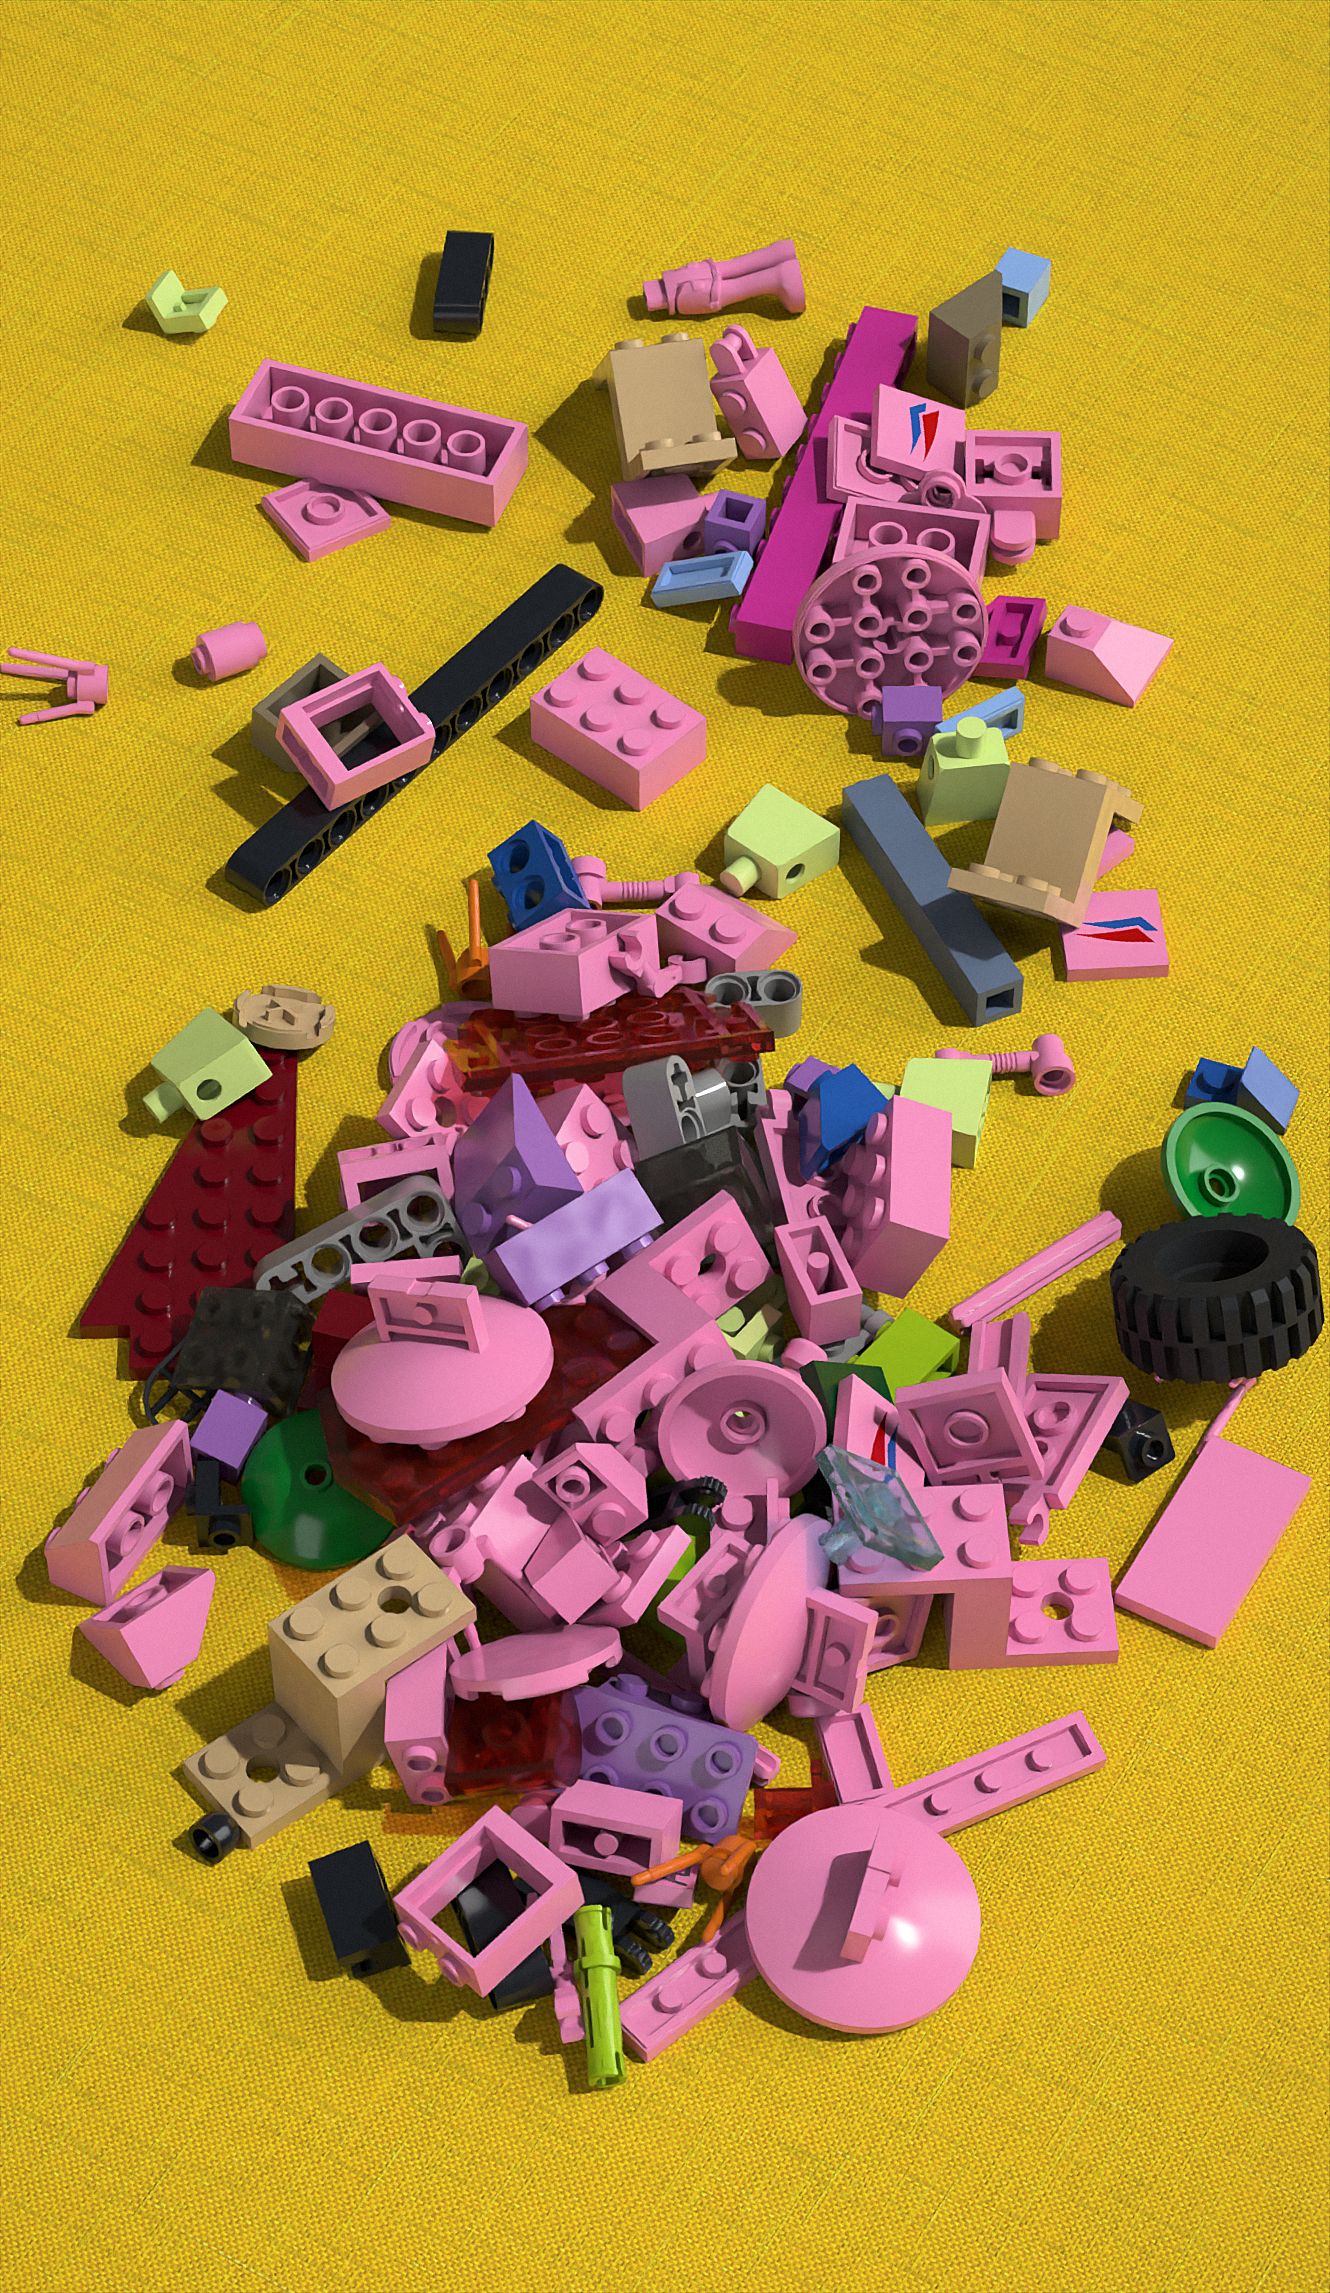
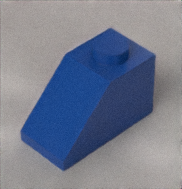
M854 1063L836 1074L831 1070L825 1071L807 1089L811 1097L799 1113L800 1174L807 1182L844 1159L852 1143L858 1144L865 1135L872 1115L875 1112L881 1113L889 1102Z

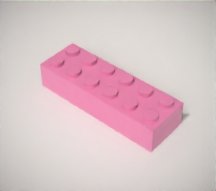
M266 358L228 418L231 457L233 461L303 479L309 477L316 478L319 483L356 492V489L367 491L374 497L491 527L496 526L528 467V431L526 423Z

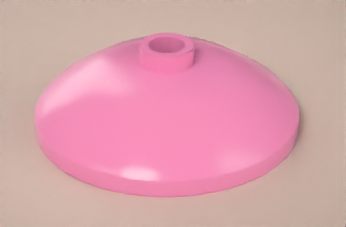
M729 1360L714 1363L693 1372L683 1379L669 1394L659 1418V1450L663 1462L676 1481L683 1479L688 1481L696 1477L700 1479V1476H713V1478H718L719 1481L724 1482L723 1484L727 1486V1495H766L767 1477L778 1478V1498H788L802 1489L815 1475L826 1450V1420L816 1396L795 1375L780 1367L760 1361ZM739 1411H746L751 1413V1415L747 1417L737 1416L735 1413Z

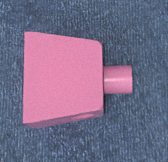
M682 473L611 484V519L644 578L659 573L666 562L692 559L704 553L705 518L719 491L699 496L688 475Z

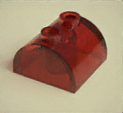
M571 1687L545 1695L505 1701L502 1695H493L491 1692H478L479 1698L473 1701L463 1699L455 1694L443 1783L453 1799L456 1801H468L567 1788L576 1784L582 1764V1732L579 1712Z

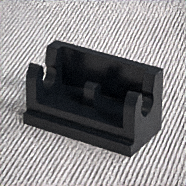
M368 1840L308 1862L336 1958L341 1967L352 1965L353 1977L363 1978L399 1965L402 1968L412 1964L405 1939L397 1929L399 1920L382 1866Z

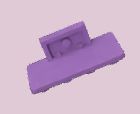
M619 1674L617 1678L612 1676L599 1688L579 1684L557 1692L535 1696L517 1770V1778L522 1785L533 1789L562 1793L570 1780L575 1778L683 1800L680 1834L712 1844H716L725 1836L737 1835L758 1752V1742L752 1735L716 1725L717 1723L711 1715L709 1705H705L704 1697L684 1690H674L672 1694L650 1688L651 1682L649 1680L632 1674Z

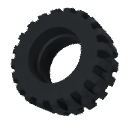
M1233 1212L1218 1213V1216L1204 1217L1203 1215L1188 1217L1187 1221L1179 1223L1171 1221L1162 1224L1157 1231L1152 1232L1148 1230L1139 1235L1135 1243L1129 1242L1122 1249L1119 1256H1117L1110 1271V1287L1118 1343L1120 1344L1121 1351L1141 1371L1148 1375L1155 1372L1162 1380L1173 1382L1175 1379H1181L1186 1384H1201L1202 1381H1215L1216 1384L1231 1383V1379L1245 1377L1247 1380L1259 1377L1262 1372L1269 1369L1277 1371L1286 1367L1290 1359L1298 1360L1306 1354L1309 1347L1314 1345L1320 1335L1322 1325L1325 1322L1317 1251L1314 1244L1296 1226H1289L1284 1220L1275 1217L1268 1220L1264 1219L1261 1214L1247 1213L1245 1216H1236Z

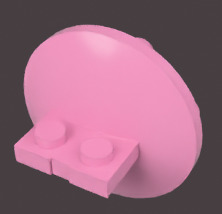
M914 544L875 546L840 560L827 569L812 584L803 597L794 619L792 629L793 652L803 680L819 699L845 714L859 715L865 720H872V706H881L882 686H941L942 701L958 690L971 676L983 655L988 637V613L983 596L973 577L961 564L948 555L935 549Z
M376 1274L367 1286L375 1320L360 1330L344 1346L333 1366L331 1386L336 1406L344 1420L356 1430L368 1435L372 1442L379 1444L389 1442L419 1444L425 1450H437L446 1446L451 1440L479 1433L500 1422H509L520 1418L526 1411L525 1406L538 1394L548 1380L553 1366L554 1350L549 1330L543 1319L533 1309L524 1306L514 1299L478 1293L474 1285L440 1281L430 1283L417 1281L415 1278Z
M808 1513L794 1519L784 1516L777 1524L772 1539L766 1547L757 1544L749 1553L744 1566V1576H746V1579L736 1596L727 1619L722 1618L717 1622L708 1642V1649L715 1652L713 1665L709 1668L703 1679L700 1692L702 1696L709 1698L711 1715L717 1724L739 1732L747 1731L768 1715L792 1688L849 1714H852L862 1703L868 1673L866 1663L868 1653L873 1646L879 1613L831 1592V1590L835 1589L837 1562L834 1527L827 1520Z
M843 1805L823 1809L803 1817L782 1831L767 1847L755 1867L748 1887L744 1911L745 1932L752 1958L758 1971L774 1993L790 2008L809 2020L831 2029L849 2033L878 2034L892 2032L914 2025L934 2014L954 1996L964 1982L973 1963L980 1938L981 1918L977 1892L972 1878L958 1854L939 1834L924 1823L909 1815L880 1806Z

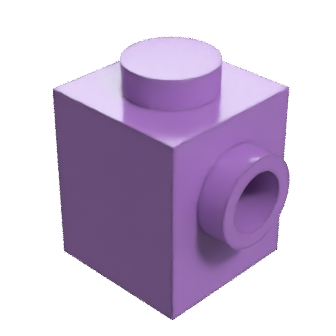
M721 489L705 518L704 557L747 550L755 563L759 543L762 539H765L766 500Z
M882 686L881 706H872V736H881L882 756H925L930 737L935 734V726L943 722L941 686Z
M218 1389L190 1440L192 1466L197 1467V1461L219 1460L221 1480L236 1487L243 1475L249 1455L266 1433L268 1413L262 1410L260 1403L246 1394L234 1392L230 1395Z

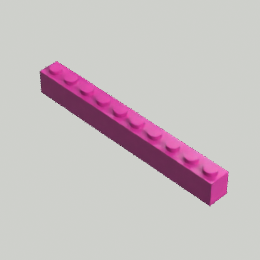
M864 306L858 323H850L845 343L846 352H839L836 357L833 369V384L826 383L824 386L820 404L821 413H814L811 417L808 429V445H800L795 461L796 474L795 476L788 475L782 493V508L775 507L771 515L769 524L770 537L768 540L762 539L759 543L756 555L757 568L755 572L749 573L742 591V605L735 604L733 606L729 620V632L735 633V654L791 666L795 657L792 644V629L798 607L812 584L832 564L846 508L845 503L826 498L828 424L837 415L872 426L873 393L878 385L883 384L898 390L902 389L917 351L918 316Z

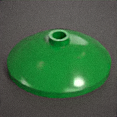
M1205 1102L1190 1107L1170 1124L1161 1146V1171L1170 1198L1186 1221L1191 1216L1203 1215L1204 1217L1218 1216V1213L1233 1212L1236 1216H1245L1247 1213L1261 1214L1264 1219L1269 1220L1275 1217L1284 1220L1289 1226L1294 1225L1300 1207L1298 1174L1286 1147L1263 1121L1250 1112L1231 1104Z
M329 1407L314 1408L293 1414L268 1430L249 1455L241 1482L242 1505L251 1506L253 1534L262 1546L272 1555L290 1565L320 1571L352 1565L376 1551L389 1538L397 1526L404 1509L407 1493L404 1464L394 1443L379 1444L372 1442L368 1435L361 1433L347 1423L338 1408ZM323 1470L327 1473L323 1483L319 1485L308 1483L309 1476L314 1471Z

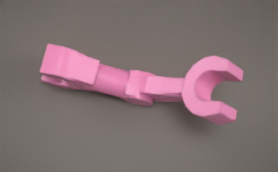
M621 929L619 936L625 943V951L610 950L608 954L610 965L624 975L633 976L637 981V991L643 996L661 998L678 983L692 984L705 981L708 978L707 957L686 961L685 954H676L668 958V967L661 970L653 969L648 962L651 953L647 945V939L645 934L640 931Z
M536 1892L527 1895V1909L538 1899ZM559 1926L548 1937L553 1965H549L554 1985V2003L557 2019L559 2020L562 2043L585 2039V2030L578 1996L577 1980L574 1977L573 1961L568 1962L562 1926Z

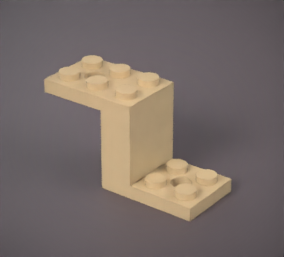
M682 332L660 337L661 342L649 346H643L642 339L618 342L614 344L615 349L608 351V354L592 372L595 390L609 389L624 482L680 473L688 475L690 479L713 476L720 473L738 457L735 437L721 439V434L717 431L702 338L689 340V334Z
M1030 757L1028 765L1012 762L984 865L971 862L968 871L952 867L946 887L987 905L1080 928L1085 919L1112 818L1139 825L1144 805L1130 798L1132 790L1120 787L1119 783L1107 780V776L1095 772L1078 769L1077 774L1073 775L1072 771L1060 768L1059 764L1035 757Z
M405 1533L267 1623L275 1701L182 1761L184 1775L216 1811L231 1815L227 1821L233 1828L237 1825L239 1826L241 1839L253 1850L390 1758L384 1743L386 1713L385 1680L477 1620L476 1606ZM391 1599H402L411 1605L405 1612L400 1614L386 1613L380 1608L383 1603ZM259 1767H271L279 1773L274 1780L267 1783L254 1782L248 1777L253 1770Z

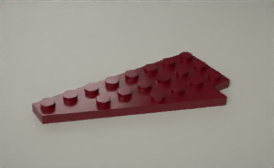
M250 1041L273 1075L208 1120H196L81 1317L80 1331L82 1339L130 1338V1381H147L158 1362L162 1361L221 1299L249 1324L256 1326L264 1337L285 1354L286 1358L267 1378L293 1377L294 1310L285 1314H273L265 1310L259 1304L255 1293L253 1273L257 1263L263 1257L295 1240L299 1049H277ZM278 1276L269 1279L270 1286L275 1285L279 1291L288 1288L287 1281L282 1282ZM222 1310L201 1331L199 1336L211 1346L235 1320ZM241 1326L221 1347L223 1351L219 1354L233 1365L257 1339ZM191 1342L167 1369L179 1379L200 1358L199 1352L202 1349L194 1342ZM263 1345L243 1366L245 1370L241 1373L247 1378H255L274 1359L275 1355ZM211 1358L190 1380L219 1379L223 1375L221 1371L224 1368ZM161 1374L157 1378V1380H166Z

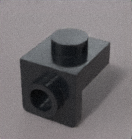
M1127 1398L1100 1447L1119 1454L1127 1478L1139 1483L1175 1458V1451L1162 1412Z
M219 1460L197 1461L196 1483H186L185 1501L186 1515L195 1516L198 1547L232 1549L237 1546H252L254 1544L251 1506L222 1505L223 1492Z

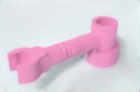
M580 856L571 860L592 910H602V902H621L622 900L624 902L627 900L666 902L686 882L699 884V875L692 872L668 876L663 881L607 882L606 865L599 858Z
M1045 1034L1035 1039L1032 1044L1033 1051L971 1055L966 1051L959 1052L953 1048H943L935 1052L936 1058L993 1061L992 1074L1014 1073V1071L1016 1073L1030 1072L1031 1076H1033L1036 1090L1046 1096L1064 1094L1074 1086L1076 1081L1072 1060L1065 1054L1061 1038L1054 1034Z

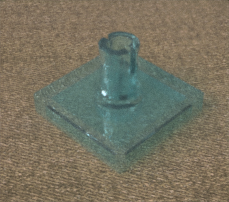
M829 1444L814 1458L845 1513V1516L818 1537L819 1544L825 1547L822 1550L831 1561L843 1566L848 1561V1558L862 1546L926 1571L933 1569L945 1558L896 1470L833 1444Z

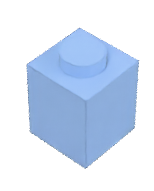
M1009 247L995 267L996 270L1002 273V320L1027 328L1049 295L1051 260Z

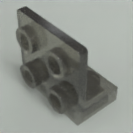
M206 1286L202 1290L171 1382L179 1389L215 1392L220 1389L228 1393L246 1394L259 1402L262 1408L272 1417L285 1419L294 1413L314 1354L312 1328L318 1315L292 1292Z

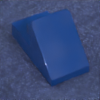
M1253 1046L1244 1069L1201 1057L1187 1090L1184 1108L1189 1109L1205 1102L1231 1104L1255 1115L1274 1133L1284 1136L1298 1102L1300 1091L1259 1048Z

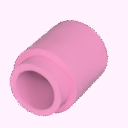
M240 620L197 635L196 647L191 648V656L198 673L201 676L207 674L209 679L214 682L256 667L259 660L267 657V648L258 625L254 621L244 624Z

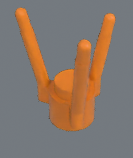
M471 879L468 883L469 948L462 952L461 957L456 962L446 932L439 930L436 936L449 974V989L452 991L457 990V993L467 1000L482 1001L492 997L489 953L487 949L481 947L478 881ZM510 922L508 923L503 941L517 934V931Z
M728 1835L719 1840L713 1847L704 1843L700 1844L692 1852L633 1875L631 1877V1884L633 1886H640L692 1865H701L702 1877L707 1885L722 1891V1897L701 1935L703 1942L708 1943L719 1930L734 1901L743 1894L742 1883L755 1870L758 1860L755 1851L756 1844L752 1840H746L741 1836Z

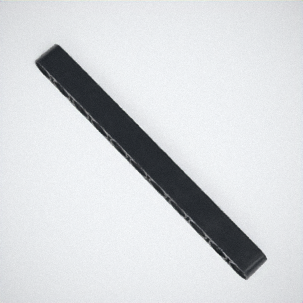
M563 563L554 566L408 696L419 713H424L430 719L436 736L429 763L332 811L327 809L309 784L236 849L225 868L224 877L226 882L266 906H272L279 902L588 623L602 604L604 587ZM384 721L342 756L340 761L349 771L402 744Z

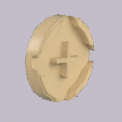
M274 984L262 987L261 994L251 995V989L246 990L234 1000L232 1025L244 1034L248 1040L256 1044L277 1049H307L326 1043L334 1034L335 1009L331 1004L323 1006L321 1004L322 997L310 990Z

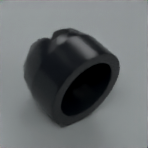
M215 1811L202 1816L190 1826L188 1831L189 1839L194 1849L200 1856L211 1863L221 1862L233 1852L240 1840L239 1826L237 1825L233 1828L227 1821L231 1815L225 1812Z

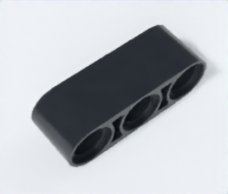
M447 230L434 300V332L481 334L493 269L494 233Z
M498 1858L450 1901L473 1958L480 1954L526 1911L508 1866ZM541 1945L488 1993V1997L496 2012L554 1994L552 1975Z

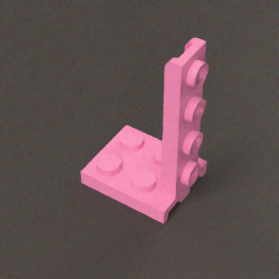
M1026 1312L1015 1313L1013 1318L986 1324L985 1320L972 1323L967 1374L896 1388L895 1406L931 1486L1002 1484V1479L1028 1474L1031 1475L1033 1481L1044 1479L1045 1463L1023 1414L1031 1322Z

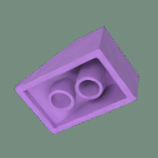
M512 1073L454 1146L455 1217L478 1259H481L494 1248L522 1232L506 1223L508 1215H514L534 1225L585 1192L520 1074Z

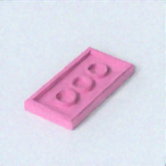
M1212 1434L1115 1591L1114 1604L1215 1649L1308 1494L1312 1478Z

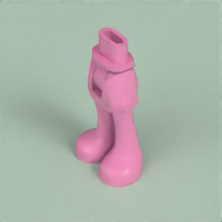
M791 238L775 241L767 247L731 260L715 262L712 258H708L701 262L687 263L685 266L675 270L670 269L661 272L662 279L642 282L648 312L668 309L669 315L675 314V307H677L681 314L715 313L722 310L723 306L761 295L778 296L789 313L794 314L806 311L798 258H796L795 247Z

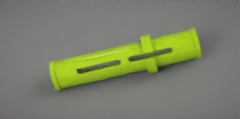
M589 1905L581 1907L573 1913L578 1949V1959L573 1963L574 1977L580 1980L582 1993V2012L588 2059V2084L590 2086L597 2085L598 2088H609L622 2085L627 2080L617 1994V1976L621 1973V1963L619 1957L614 1955L611 1909L609 1907L602 1908V1905Z

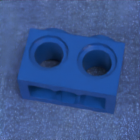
M534 819L487 854L495 873L491 877L493 885L501 896L506 899L510 909L506 913L507 918L518 933L566 908L592 910L563 841Z

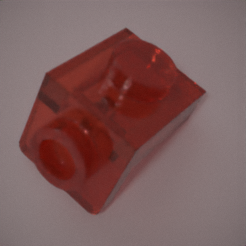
M810 1760L809 1787L754 1789V1840L770 1839L773 1841L782 1831L803 1817L823 1809L835 1807L834 1780H823L822 1760Z

